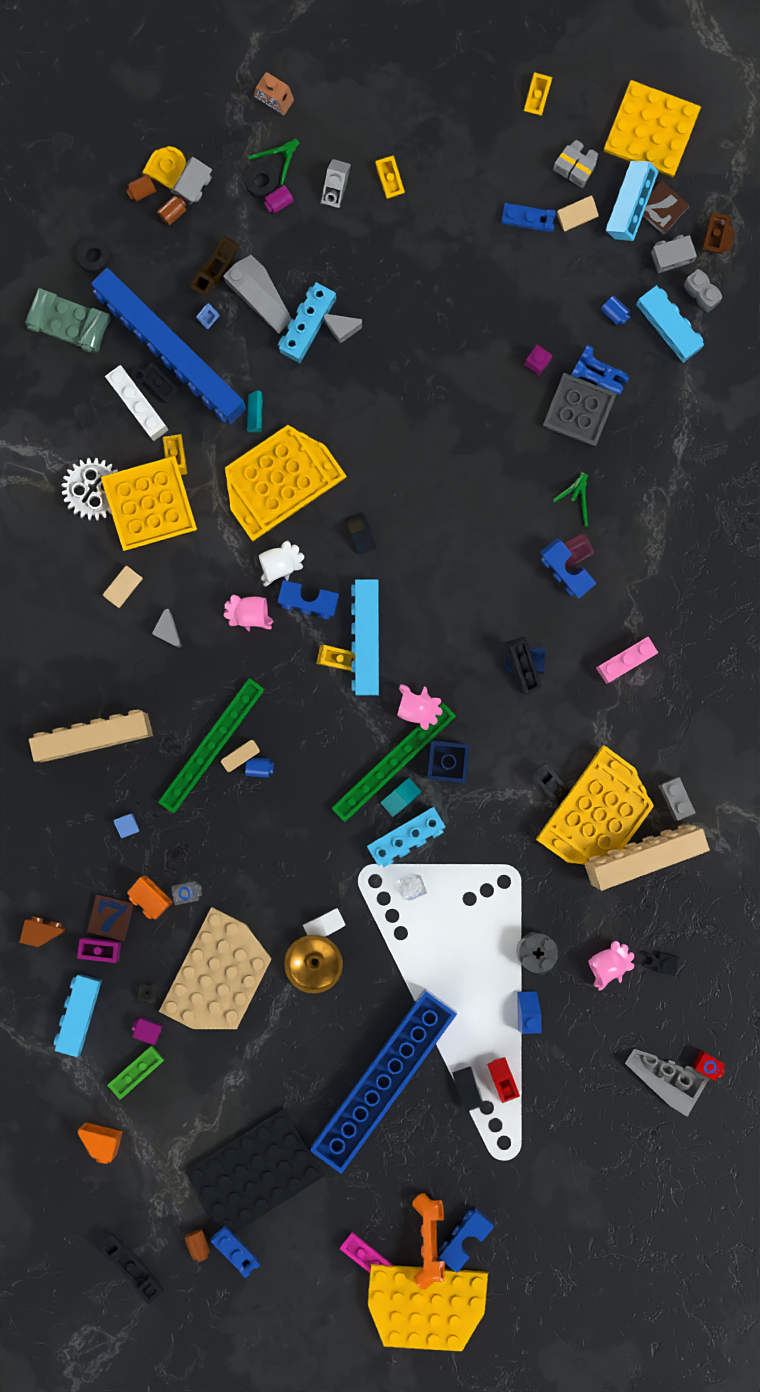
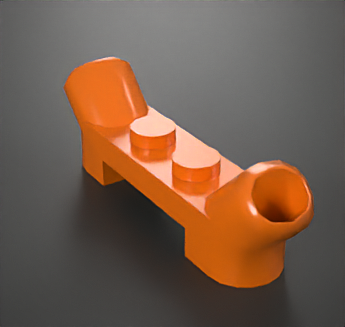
M421 1193L413 1200L412 1206L423 1216L421 1236L424 1237V1245L421 1247V1255L424 1257V1266L413 1278L419 1288L427 1289L433 1282H443L445 1277V1261H437L436 1220H444V1209L441 1200H431L425 1193Z

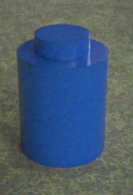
M614 295L601 308V311L616 325L620 323L623 325L630 318V310Z
M251 757L246 761V776L269 778V775L273 774L274 763L271 762L270 758Z

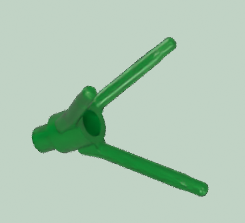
M297 139L291 142L288 141L278 148L250 155L248 159L251 160L281 152L286 158L279 183L283 185L289 162L293 155L292 153L299 145V141Z
M581 473L575 483L554 498L553 501L557 502L571 491H574L572 501H575L578 494H581L583 520L586 527L588 526L585 487L588 475Z

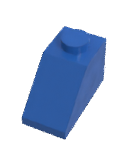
M537 991L517 992L518 1031L522 1034L542 1033L541 1011Z

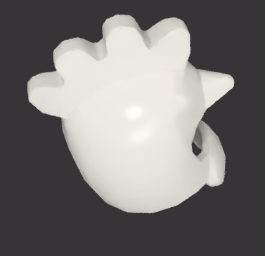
M285 541L281 548L270 549L259 555L264 574L261 576L264 586H268L274 580L283 576L288 581L289 575L294 570L303 568L300 562L304 559V555L298 553L299 547L297 545L291 546L289 541Z

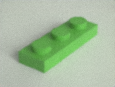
M151 1046L107 1086L121 1100L165 1059Z

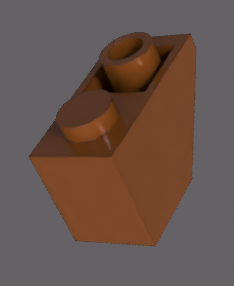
M32 916L31 919H26L24 922L20 943L40 947L65 932L66 927H62L60 922L50 921V923L43 922V918Z

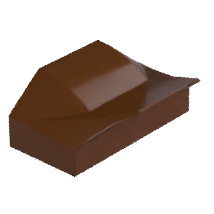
M715 212L711 213L703 241V251L721 254L731 250L735 234L730 224L731 216Z

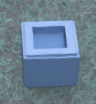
M133 814L113 820L121 838L140 832Z

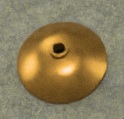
M307 935L296 940L288 949L284 963L285 972L290 982L299 990L307 993H321L334 986L340 978L343 968L342 955L338 947L328 938L320 935ZM316 958L318 964H313L312 959Z

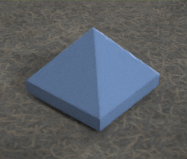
M207 303L196 318L208 330L220 315Z

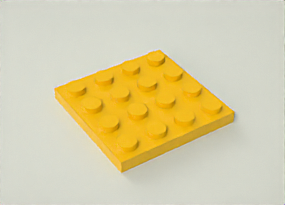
M631 80L603 151L630 162H651L659 173L673 178L701 106Z
M175 456L101 477L123 551L197 530Z

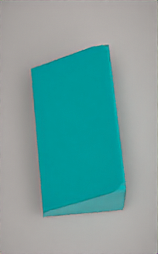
M255 391L248 395V432L262 431L263 395L261 391Z

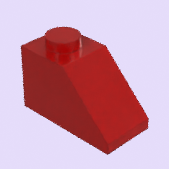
M503 1057L488 1063L487 1065L501 1102L505 1103L520 1097L506 1058Z

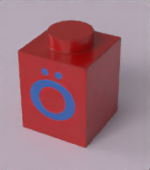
M703 1050L700 1051L692 1065L695 1070L715 1082L717 1078L720 1079L725 1071V1064Z

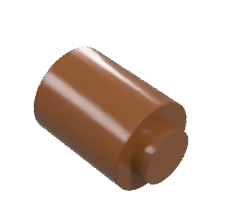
M148 174L127 184L129 188L126 189L130 199H135L136 202L156 192Z
M173 196L157 210V213L170 226L186 211V203L180 196L178 198Z
M202 1229L195 1230L184 1236L192 1260L200 1262L208 1258L210 1249Z

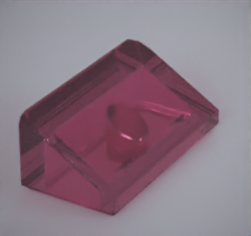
M584 534L564 544L573 554L565 562V570L594 554V550Z

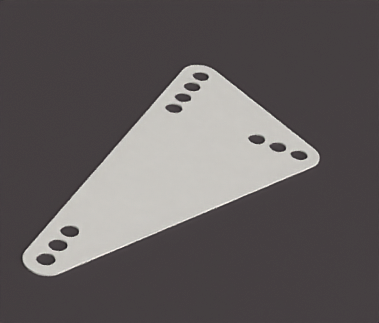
M371 864L366 866L359 874L358 886L415 1002L426 988L457 1011L456 1017L436 1045L453 1080L452 1072L469 1066L472 1067L483 1101H491L494 1105V1110L489 1115L481 1113L480 1108L469 1112L490 1154L498 1160H510L521 1149V1033L518 1031L517 992H521V963L516 954L517 945L521 940L520 874L514 867L505 864H389L386 867ZM378 874L381 876L382 885L379 888L369 886L368 879L371 875ZM508 875L510 877L511 885L507 889H501L497 885L499 876ZM485 883L491 884L494 888L493 895L487 898L480 894V887ZM382 891L388 892L391 896L390 903L385 906L377 902V895ZM466 892H473L476 895L477 901L474 905L467 906L463 903L462 898ZM396 909L399 912L397 922L390 923L386 920L385 913L387 910ZM403 926L407 929L408 936L406 939L397 940L394 937L396 927ZM503 1057L507 1060L520 1097L505 1103L501 1102L487 1065ZM498 1118L502 1121L503 1126L499 1132H492L488 1128V1123L491 1119ZM500 1136H508L510 1138L511 1146L508 1149L502 1150L497 1146V1140Z

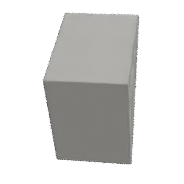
M324 314L325 324L340 344L362 328V319Z
M165 609L152 634L178 648L182 647L171 611Z

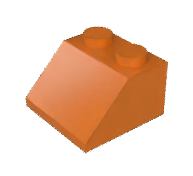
M146 875L140 877L128 891L130 895L129 900L136 906L139 904L144 909L142 912L149 919H158L173 903Z
M85 1122L79 1128L78 1135L91 1157L96 1158V1161L99 1163L107 1164L112 1162L117 1155L123 1132Z

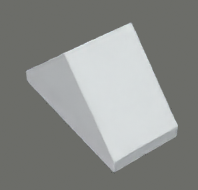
M338 908L303 925L307 935H320L323 937L346 926Z

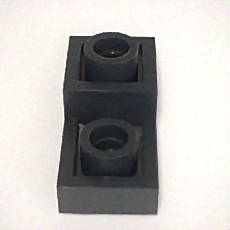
M469 1066L452 1072L465 1111L469 1112L483 1107L484 1102L472 1067Z

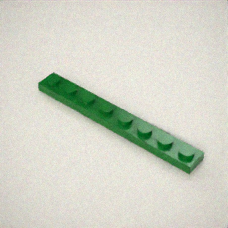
M250 678L247 680L158 803L175 814L265 689Z
M444 703L439 706L442 709V714L435 716L437 718L435 725L429 724L427 730L422 729L419 725L332 807L333 811L344 822L456 717Z

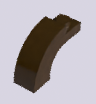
M222 235L212 257L201 270H198L190 287L205 297L213 293L223 281V276L232 267L233 259L241 245Z

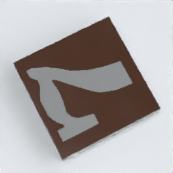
M661 181L652 190L643 217L664 235L690 205Z

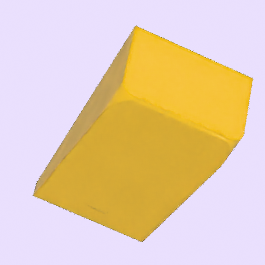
M534 72L524 111L542 116L552 77Z
M394 155L375 161L386 198L405 193Z
M182 434L163 437L165 458L175 456L180 474H187Z
M321 645L317 664L352 671L351 661L352 657L355 661V653Z

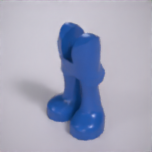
M587 345L571 374L575 378L583 377L596 382L597 386L617 393V395H620L623 391L621 384H626L629 380L627 374L622 370L615 369L597 360L593 356V348L590 345ZM586 366H589V367H591V368H593V369H595V370H597V371L603 373L602 376L599 375V374H597V373H595V372H593V371H591V370L588 369Z

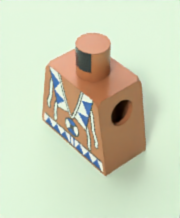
M267 72L255 89V98L282 115H285L294 101L289 86Z

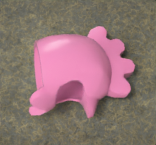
M232 595L231 601L225 603L227 610L224 611V617L230 619V626L240 625L249 632L250 626L265 629L272 628L273 619L268 616L266 598L253 596L240 599L238 596Z
M401 684L399 690L403 697L397 716L413 723H420L421 728L424 730L429 728V724L435 725L437 723L435 716L442 714V709L438 707L441 699L431 698L425 686L421 695H415L408 686Z
M614 941L610 949L597 953L589 960L590 968L596 977L594 986L598 987L599 991L603 990L614 978H617L619 983H621L622 975L634 968V964L631 962L634 959V954L628 952L627 945L622 944L620 946L618 941Z

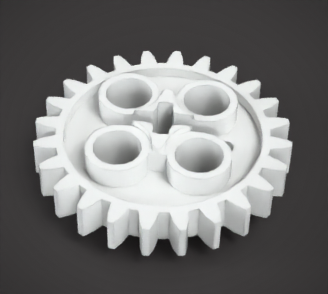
M88 458L87 464L80 460L79 467L73 464L74 471L67 470L70 477L64 476L63 478L67 483L62 484V487L67 489L62 491V495H68L64 499V502H70L68 509L74 507V514L81 512V518L86 514L88 515V520H91L92 516H95L96 520H98L99 515L106 518V512L112 515L106 493L101 489L102 481L96 487L97 492L93 491L85 503H82V500L89 494V486L94 487L101 476L116 473L118 470L111 471L112 464L106 467L105 460L98 464L97 458L94 463H91ZM88 472L96 474L94 480H88L85 476ZM75 488H84V494L76 495L74 493ZM97 498L101 503L98 507H92L89 503L90 500Z

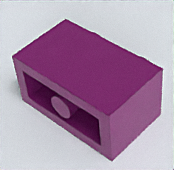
M83 937L79 939L77 959L116 963L120 960L122 941Z

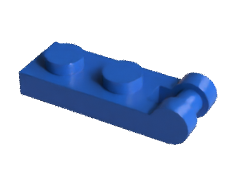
M505 203L501 224L553 232V220L556 218L557 212ZM540 218H546V222H540Z
M226 1226L210 1238L211 1243L240 1271L243 1277L247 1278L254 1268L257 1269L261 1266L260 1261ZM247 1259L249 1263L244 1265L243 1262Z

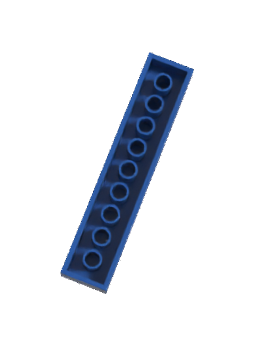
M108 268L91 283L94 288L92 292L96 295L98 301L103 305L106 304L109 311L116 318L120 316L123 325L129 331L133 329L137 339L142 344L147 343V346L150 348L149 350L156 357L160 355L163 364L170 371L174 369L177 378L182 383L187 382L190 390L197 397L200 395L203 403L210 410L214 408L217 417L223 423L227 421L231 425L246 410L244 400Z
M425 988L313 1142L310 1151L342 1174L456 1017L457 1011Z

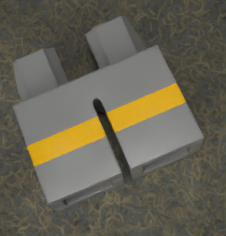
M575 140L570 146H566L555 162L553 170L565 178L569 177L570 181L584 188L588 178L595 169L599 154L593 150H589L586 156L581 154L580 152L584 145Z

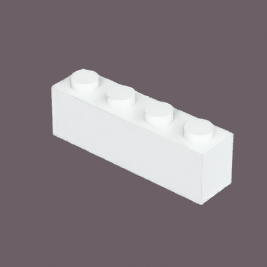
M121 365L105 376L153 441L168 431L164 422Z

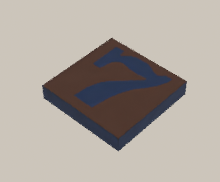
M96 894L87 932L125 941L134 904Z

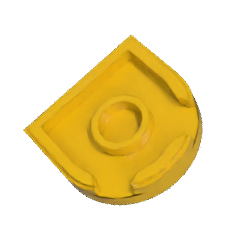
M167 146L159 150L157 149L151 155L142 174L144 176L148 174L150 179L173 189L187 164L186 159L177 148Z

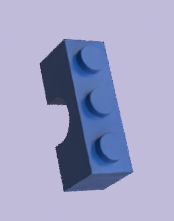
M556 538L539 553L543 557L541 562L547 568L551 567L554 570L553 576L558 582H564L566 585L564 589L571 597L575 595L577 598H580L596 584L582 567L571 573L565 570V562L573 554L561 540Z
M283 580L278 598V604L281 605L282 609L292 611V608L300 609L299 613L311 615L312 612L318 614V617L329 620V617L334 618L339 599L338 593L320 589L318 598L315 601L307 602L301 598V584Z
M476 1207L472 1211L468 1210L463 1217V1223L460 1226L456 1225L450 1233L452 1235L448 1241H443L438 1248L439 1258L445 1261L457 1273L470 1258L469 1252L461 1245L462 1241L468 1236H474L482 1242L494 1228L493 1222Z

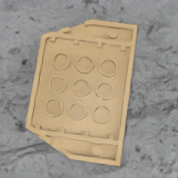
M211 907L159 1012L192 1029H237L272 958L250 931L247 924Z

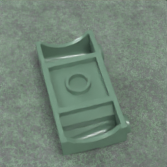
M38 288L25 324L33 332L38 333L40 331L78 345L87 352L94 351L98 353L103 334L112 318L108 313L84 307Z

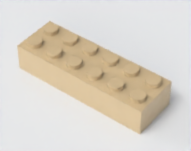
M138 709L129 711L127 716L116 714L109 716L110 720L106 721L100 718L91 720L89 725L78 723L71 725L72 729L62 727L53 729L51 734L45 732L33 734L34 738L29 739L34 762H46L151 737L153 734L149 716Z
M684 823L679 825L676 830L662 831L660 836L646 837L642 839L643 842L629 843L622 850L613 849L608 851L605 856L591 857L589 862L584 863L590 883L602 891L708 852L710 849L704 831L700 827Z

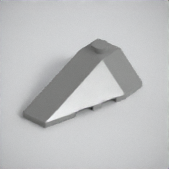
M252 255L235 263L223 276L225 283L280 334L292 319L266 269Z
M636 1049L632 1051L625 1063L668 1105L687 1117L709 1080V1077L698 1072L693 1067L686 1066L684 1068L675 1065L674 1061L669 1060L665 1062L659 1060L655 1055Z

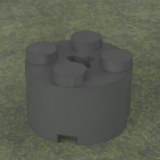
M539 932L529 933L517 945L516 954L519 962L531 972L544 973L549 971L557 961V946L545 934ZM538 948L541 951V954H538V956L536 957V955L533 954V951H537Z

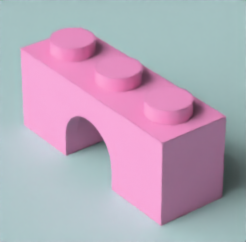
M646 637L598 666L597 670L607 684L656 655L658 651L650 638Z

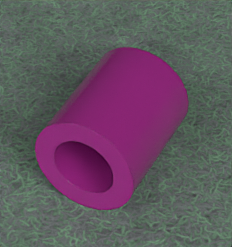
M283 185L265 197L264 205L269 212L273 211L275 214L294 202V199L287 187Z

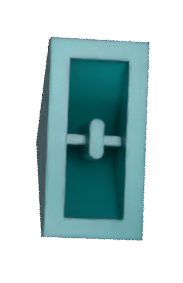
M408 778L387 796L381 804L394 817L417 797L421 790Z

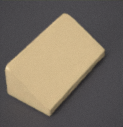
M592 196L557 211V217L564 232L599 216Z
M126 565L104 592L103 596L120 608L143 578Z
M250 740L223 758L221 763L227 772H231L259 753L260 750L255 741Z

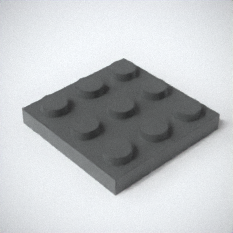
M563 373L542 427L596 447L617 393Z

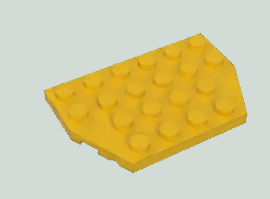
M289 425L225 467L230 509L252 541H255L347 478L324 444L313 440Z
M603 745L536 840L566 862L584 865V863L589 862L591 857L598 855L602 857L607 855V852L610 850L618 849L619 851L624 849L654 805L648 797L636 769Z
M371 1264L368 1307L385 1347L462 1351L485 1313L487 1271L459 1270L457 1273L453 1269H445L443 1282H433L427 1289H421L415 1284L413 1277L422 1267Z

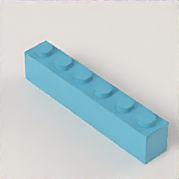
M355 580V585L351 587L352 596H355V604H352V615H355V623H352V634H355V642H352V653H355V661H352V672H355V680H352V691H355L356 696H379L378 580Z

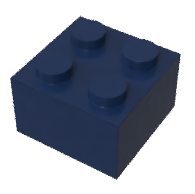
M431 741L427 780L466 783L470 745Z

